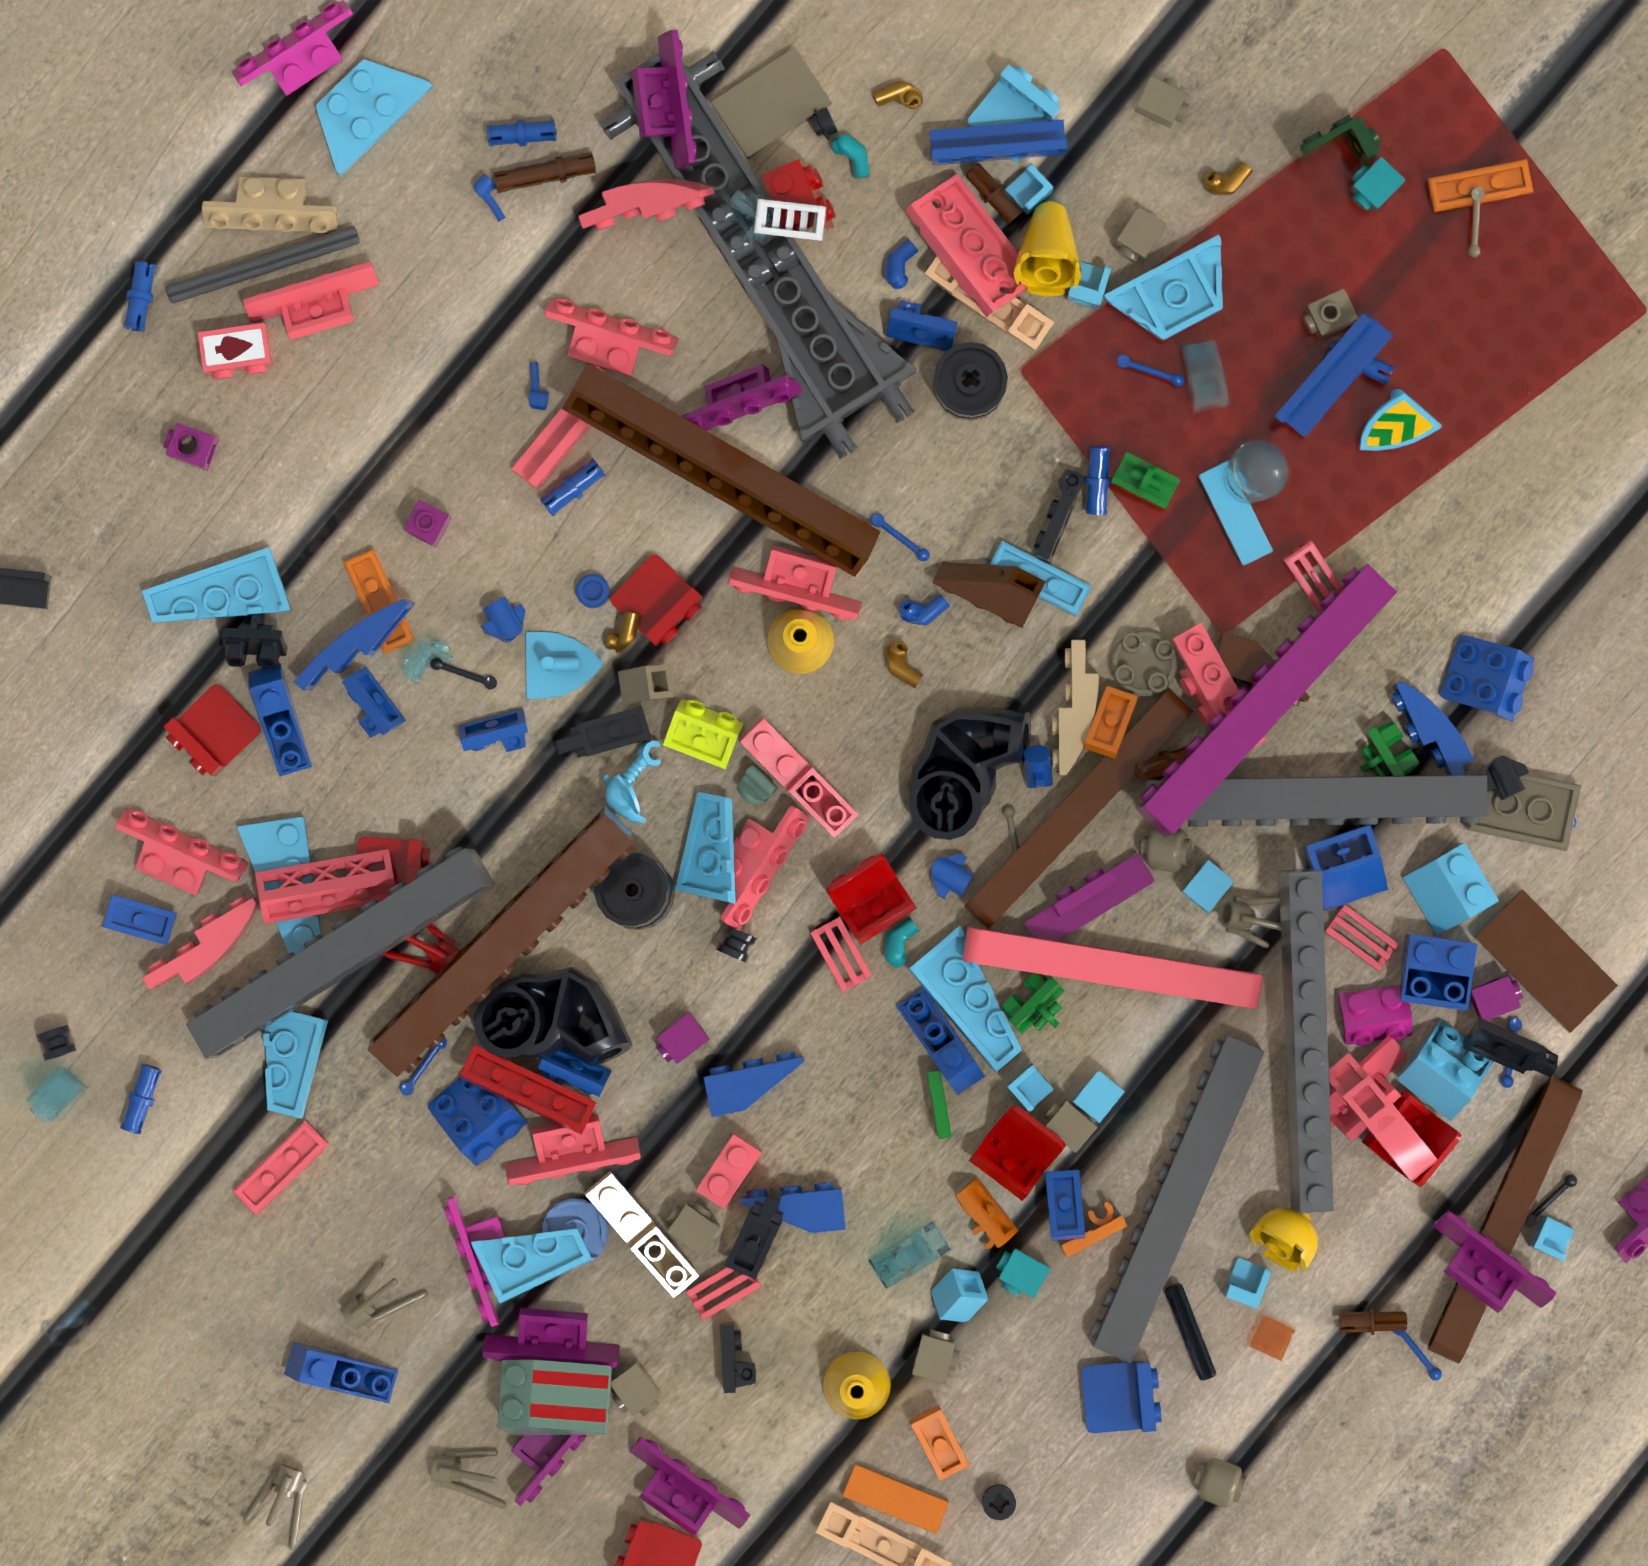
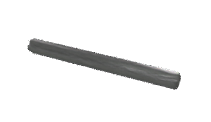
M350 226L170 284L166 287V292L171 303L181 302L360 243L357 229L354 226Z

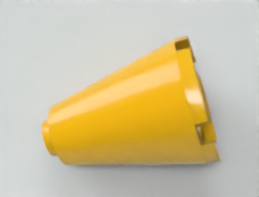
M1054 201L1042 203L1035 208L1014 264L1015 282L1019 285L1020 281L1027 286V292L1044 297L1060 296L1065 294V289L1071 287V285H1073V289L1077 287L1081 279V266L1068 212L1063 205Z
M795 607L782 612L774 619L768 631L767 646L772 659L779 667L790 673L807 674L817 671L828 661L834 647V634L831 625L822 614L817 611ZM804 631L807 634L806 639L803 642H797L793 637L795 632Z
M862 1351L849 1352L837 1357L829 1365L824 1375L823 1391L828 1404L836 1413L849 1419H864L876 1414L885 1405L890 1394V1377L884 1364L875 1356ZM859 1385L863 1388L864 1392L860 1395H853L850 1390L853 1386Z

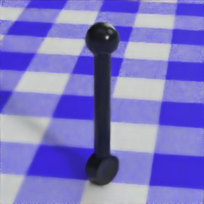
M435 657L430 661V667L433 670L442 669L484 684L489 690L497 686V680L493 676L482 677L443 663L439 657Z
M1573 1174L1567 1175L1564 1178V1183L1531 1214H1528L1524 1225L1532 1227L1536 1223V1218L1566 1189L1576 1186V1176Z

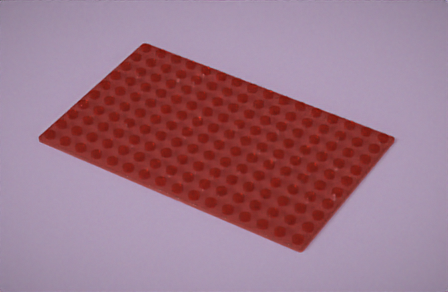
M1446 49L1437 51L1351 117L1354 119L1361 116L1367 128L1372 126L1381 141V145L1378 146L1380 151L1377 157L1367 166L1371 168L1380 157H1383L1405 179L1402 186L1375 213L1370 209L1365 212L1352 200L1354 194L1350 190L1355 182L1351 178L1362 166L1346 138L1301 163L1295 159L1152 268L1154 269L1219 235L1221 238L1223 309L1161 341L1107 302L1023 366L1021 370L1022 376L1088 462L1090 458L1089 446L1104 445L1111 447L1108 476L1112 477V479L1126 452L1181 479L1165 510L1113 483L1108 485V488L1221 634L1231 631L1296 581L1282 561L1284 556L1292 554L1294 549L1300 548L1309 539L1313 542L1323 559L1328 557L1646 313V306ZM1527 159L1534 192L1528 195L1480 204L1478 246L1481 252L1476 258L1470 257L1467 250L1471 246L1473 205L1433 213L1427 179ZM1344 288L1358 318L1363 313H1370L1394 334L1392 339L1375 358L1394 365L1395 368L1392 374L1378 369V372L1390 377L1386 386L1381 382L1360 374L1307 437H1303L1287 422L1282 423L1275 415L1321 363L1327 351L1333 349L1330 348L1333 339L1340 341L1353 326L1351 324L1322 339H1318L1316 333H1309L1304 323L1303 316L1307 315L1304 309L1307 305ZM1124 354L1131 361L1172 375L1179 373L1183 375L1184 383L1177 387L1169 380L1131 367L1122 369L1117 365V358ZM1395 389L1404 391L1442 425L1440 429L1429 436L1406 446L1380 451L1359 450L1361 433L1367 421L1378 408L1391 399L1390 393ZM1226 461L1230 462L1273 549V552L1243 567L1198 478V475ZM1307 552L1304 556L1313 568L1317 563L1311 554ZM1296 560L1294 563L1301 574L1307 573L1299 560Z

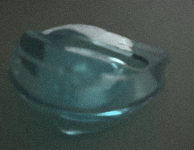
M1255 440L1242 445L1233 454L1223 471V481L1228 492L1234 499L1244 504L1267 500L1277 495L1284 488L1289 476V468L1284 454L1278 447L1263 440Z

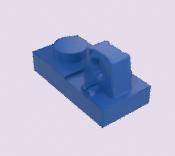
M901 300L897 309L892 308L886 337L944 351L952 348L958 322L940 316L921 315V304Z
M367 667L351 674L342 681L349 697L366 712L359 721V724L370 738L379 733L385 735L406 721Z
M523 708L458 725L463 751L483 750L499 740L502 741L507 752L526 747L524 733H528V727Z
M110 894L101 927L168 945L177 913Z
M560 1049L551 1056L543 1057L538 1069L543 1070L542 1077L561 1086L564 1081H568L569 1084L577 1087L580 1091L600 1097L612 1071L601 1065H586L578 1056L565 1049Z
M1079 1170L1045 1172L1051 1241L1084 1239L1085 1228Z

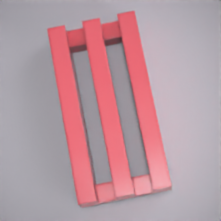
M1308 539L1303 543V546L1294 549L1292 554L1284 556L1282 561L1318 613L1322 609L1318 605L1320 601L1294 562L1299 560L1323 598L1329 591L1304 556L1307 552L1311 554L1336 593L1342 586L1313 542Z
M1345 904L1324 931L1377 971L1382 969L1393 951L1399 946L1396 941ZM1346 914L1388 945L1387 949H1382L1342 919ZM1339 925L1381 956L1379 960L1376 961L1334 930L1336 926Z
M840 917L811 932L842 992L872 976ZM838 926L862 971V974L856 976L832 928ZM825 932L851 979L846 983L819 936Z
M726 1267L686 1292L704 1321L760 1288L762 1285L757 1277L754 1280L741 1274L699 1299L696 1293L734 1271ZM748 1278L751 1280L752 1284L705 1310L703 1305Z

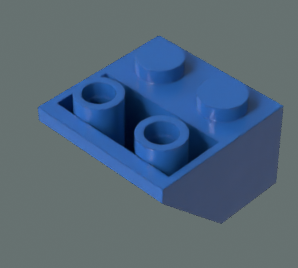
M1371 825L1302 847L1309 868L1322 871L1324 911L1388 890L1382 858Z
M1406 934L1401 964L1400 1001L1468 1011L1477 944Z

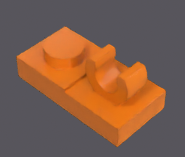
M1106 686L1085 740L1084 749L1116 759L1136 707L1138 696Z
M978 1177L955 1195L964 1212L970 1215L975 1222H978L972 1233L976 1235L980 1231H984L989 1236V1241L983 1245L985 1249H990L993 1245H996L997 1248L1001 1247L1019 1231Z
M1108 1201L1103 1202L1107 1210L1104 1218H1096L1092 1209L1087 1211L1089 1219L1098 1226L1085 1230L1084 1239H1070L1060 1243L1067 1258L1127 1227L1121 1214L1113 1217L1114 1210Z
M940 1406L931 1410L928 1409L909 1420L939 1481L970 1466Z

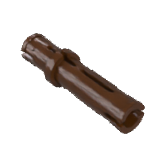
M589 152L563 158L562 155L556 156L555 160L493 172L497 193L499 194L509 190L559 180L560 183H564L569 178L595 174L596 166L593 153Z

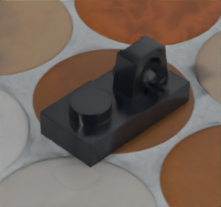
M734 1322L720 1323L724 1393H736V1388L756 1384L755 1363L735 1361L736 1350H742L741 1330L734 1329Z

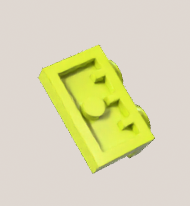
M681 699L673 715L663 746L726 769L744 723L728 712L718 713L708 709L697 700Z

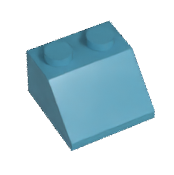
M1465 842L1456 845L1402 877L1436 936L1499 901Z

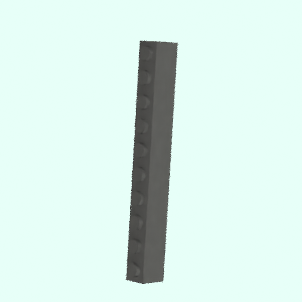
M1487 775L1225 778L1187 819L1188 827L1208 826V820H1222V826H1242V820L1256 819V826H1275L1276 819H1289L1290 825H1310V819H1323L1324 825H1344V818H1357L1358 824L1362 825L1378 824V818H1392V824H1412V817H1426L1427 824L1446 823V817H1460V823H1481L1480 816H1488ZM1164 779L1146 781V789L1151 784L1157 787Z
M459 846L443 856L445 861L435 867L433 864L422 868L415 874L417 879L411 883L401 882L387 891L389 896L384 900L378 902L375 899L368 902L359 909L361 914L352 920L350 917H346L332 926L333 932L325 937L320 934L304 943L306 949L296 955L294 952L284 955L276 961L278 965L276 968L269 972L266 969L257 972L248 979L249 985L241 990L239 987H235L221 995L223 1001L214 1007L208 1004L194 1012L195 1019L186 1025L205 1059L220 1057L494 885V881L476 850L470 848L462 849Z
M1315 869L1279 870L1291 1209L1299 1213L1334 1211L1322 871Z
M1225 1035L1223 1041L1218 1038L1215 1041L1209 1056L1214 1059L1210 1071L1203 1070L1196 1086L1197 1089L1201 1090L1196 1103L1190 1101L1184 1113L1183 1119L1188 1121L1183 1133L1177 1132L1169 1149L1174 1152L1169 1165L1163 1163L1156 1182L1161 1183L1156 1196L1150 1194L1144 1206L1143 1213L1147 1214L1146 1220L1142 1227L1139 1225L1135 1227L1129 1244L1134 1245L1129 1258L1123 1256L1116 1275L1121 1277L1116 1289L1109 1288L1102 1305L1107 1308L1102 1320L1097 1318L1091 1329L1089 1337L1094 1339L1092 1343L1094 1348L1126 1362H1132L1265 1051L1229 1035Z

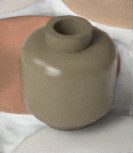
M1153 828L1150 835L1144 836L1142 839L1141 855L1146 856L1147 864L1151 869L1178 872L1184 865L1187 866L1190 862L1192 839H1188L1186 832L1182 829H1178L1173 835L1165 838L1156 828Z
M1212 1458L1206 1467L1199 1466L1194 1485L1200 1487L1199 1497L1201 1500L1227 1508L1232 1505L1233 1501L1239 1502L1246 1477L1241 1475L1242 1470L1240 1466Z

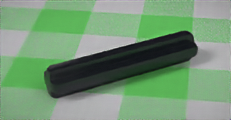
M1180 1283L1173 1284L1165 1289V1293L1197 1375L1201 1381L1208 1380L1216 1376L1215 1367L1183 1285Z

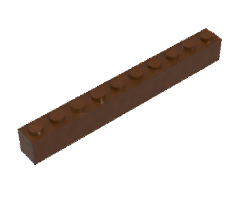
M587 363L562 407L564 411L854 577L868 560L881 531L589 363Z
M604 807L370 1040L368 1051L396 1077L404 1070L410 1073L420 1063L422 1058L419 1055L427 1047L433 1050L443 1040L445 1034L442 1032L451 1024L457 1026L467 1016L469 1012L466 1009L474 1001L480 1003L487 997L492 990L490 985L498 977L503 980L511 973L516 966L513 962L521 954L527 956L539 944L537 938L545 930L550 933L560 924L563 919L560 915L569 906L574 909L584 900L587 895L584 891L592 883L597 886L610 873L608 867L616 859L621 862L634 849L632 845L634 833L610 810Z

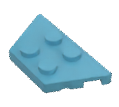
M365 59L357 64L315 105L336 172L342 176L433 88V85L429 81Z
M1217 235L1103 296L1105 301L1161 341L1216 314L1223 309L1220 236Z

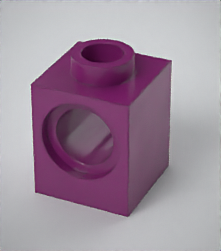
M177 423L175 430L169 429L164 441V448L167 449L166 455L168 457L208 471L219 439L213 435ZM189 437L196 438L198 442L196 451L190 455L183 454L181 451L182 442Z
M418 500L403 530L437 548L452 518L448 514Z
M1503 976L1471 988L1470 999L1478 1020L1481 1018L1487 1021L1521 1008L1519 1000L1523 999V995L1516 980L1511 981L1509 976Z
M689 1012L656 1037L660 1042L656 1048L667 1062L673 1059L678 1064L710 1038Z

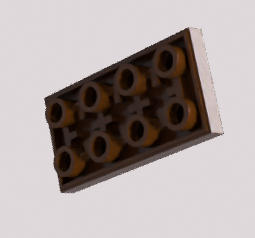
M1523 889L1474 936L1568 1033H1571L1618 986Z

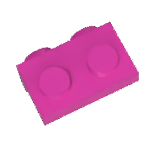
M1400 985L1338 994L1346 1045H1367L1372 1041L1384 1040L1388 1036L1397 1041L1412 1035L1413 1018L1409 1002L1400 1001Z

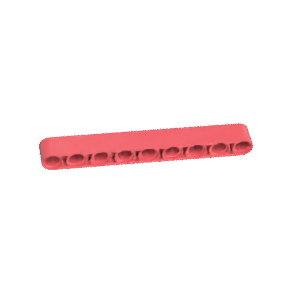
M975 927L967 928L962 961L1256 1009H1258L1263 981L1262 974Z

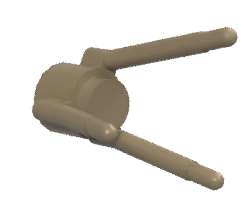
M1234 896L1233 901H1227L1222 908L1221 924L1223 927H1226V932L1237 934L1263 948H1268V942L1245 929L1258 925L1281 931V923L1257 918L1255 910L1251 909L1249 905L1280 903V896L1252 898Z
M380 1261L368 1273L356 1290L345 1298L347 1304L340 1311L355 1330H358L363 1325L369 1328L378 1320L427 1297L428 1292L422 1291L376 1314H372L376 1311L373 1304L398 1283L397 1279L393 1278L369 1298L365 1295L360 1297L383 1267V1262Z
M496 1449L446 1450L445 1456L435 1454L431 1470V1481L440 1482V1487L456 1490L503 1509L506 1507V1503L456 1483L459 1482L460 1478L495 1483L497 1479L494 1476L462 1470V1462L457 1461V1459L496 1456L498 1454Z
M280 1464L278 1471L273 1470L268 1483L250 1507L243 1521L248 1523L275 1486L273 1491L277 1492V1496L266 1520V1525L271 1526L284 1497L293 1498L296 1492L289 1549L294 1550L298 1537L303 1497L308 1483L303 1481L306 1473Z

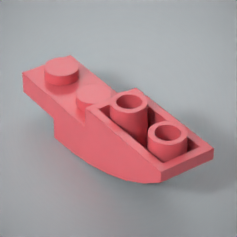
M679 179L646 180L602 192L606 205L578 217L582 228L595 225L597 231L615 225L614 218L621 215L624 216L625 220L641 214L643 219L656 216L657 221L660 222L676 216V208L685 206L686 211L704 205L703 198L715 193L713 187Z
M763 717L738 740L834 838L859 815Z
M243 896L228 905L230 911L218 917L217 913H213L199 922L201 928L194 931L201 944L196 946L194 941L190 942L176 951L178 957L167 963L165 958L149 966L147 968L149 974L142 977L148 989H155L177 975L181 976L185 984H190L219 963L236 945L253 920L260 905L257 898L248 900L246 896Z
M1350 1053L1329 1068V1083L1411 1182L1438 1161L1405 1118Z

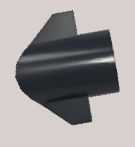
M1506 756L1495 758L1488 764L1485 773L1487 775V793L1496 789L1501 801L1525 790L1520 777L1529 773L1526 765Z

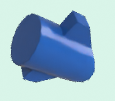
M503 597L482 610L488 619V622L481 626L485 634L508 643L522 632L525 609L522 604L512 608L507 598Z
M1042 745L1028 747L1023 754L1027 788L1052 786L1053 777L1049 749Z
M959 853L936 859L930 868L929 875L937 896L945 899L949 890L959 896L963 895L974 874L962 867L967 857Z

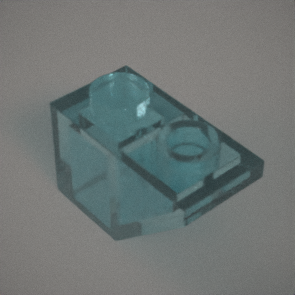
M1215 340L1181 346L1193 412L1227 407L1230 402L1223 365Z
M57 1067L26 1100L32 1104L30 1111L44 1122L47 1119L50 1121L62 1120L88 1087L65 1068Z
M931 1221L868 1261L887 1289L927 1267L951 1250L934 1221Z

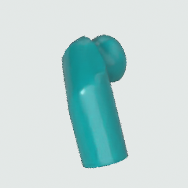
M841 134L839 137H835L831 142L832 151L835 154H844L851 159L854 179L870 177L865 146L849 134Z
M908 918L886 935L883 955L886 962L890 963L894 968H899L905 964L907 960L906 955H904L905 941L920 931L911 918Z

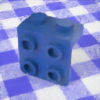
M1461 635L1457 640L1440 695L1445 700L1484 710L1501 719L1513 722L1515 715L1522 707V694L1526 682L1530 680L1533 674L1534 658L1519 649Z
M458 1078L428 1105V1110L452 1142L475 1166L490 1158L499 1146L516 1136L520 1129L528 1123L521 1113L506 1099L462 1078Z
M1148 1360L1132 1361L1131 1363L1118 1362L1086 1365L1082 1368L1085 1421L1088 1432L1104 1433L1141 1429L1142 1432L1156 1431V1423L1162 1422L1160 1402H1154L1153 1389L1159 1388L1157 1368H1151Z

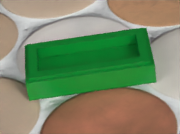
M928 1071L927 1078L938 1139L950 1138L952 1134L941 1071Z

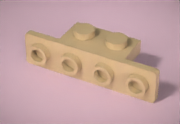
M239 176L236 202H202L204 227L215 229L331 233L338 230V217L335 206L305 205L306 179Z

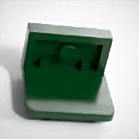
M1347 115L1333 123L1332 128L1329 130L1330 132L1322 136L1321 132L1318 131L1302 141L1303 144L1299 146L1300 150L1296 158L1301 163L1346 138L1363 167L1365 164L1367 165L1375 160L1380 151L1378 146L1381 145V141L1372 126L1367 128L1361 116L1352 119L1350 115Z

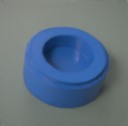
M589 574L578 582L576 595L584 606L599 608L608 601L610 587L602 576Z

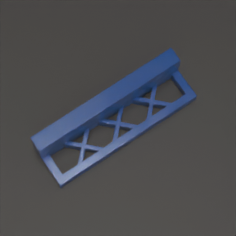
M1064 119L929 130L932 166L1066 155L1067 152Z
M1363 313L1277 412L1275 417L1282 423L1287 422L1300 435L1307 437L1392 339L1394 334L1370 313Z

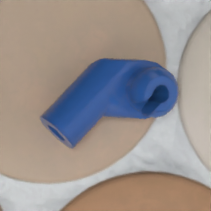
M909 239L890 253L885 260L884 277L886 282L891 284L894 289H902L907 285L908 277L905 275V262L918 252L916 246Z
M938 594L927 605L914 603L912 600H905L900 604L899 612L900 617L907 623L925 626L941 615L950 605L941 594Z

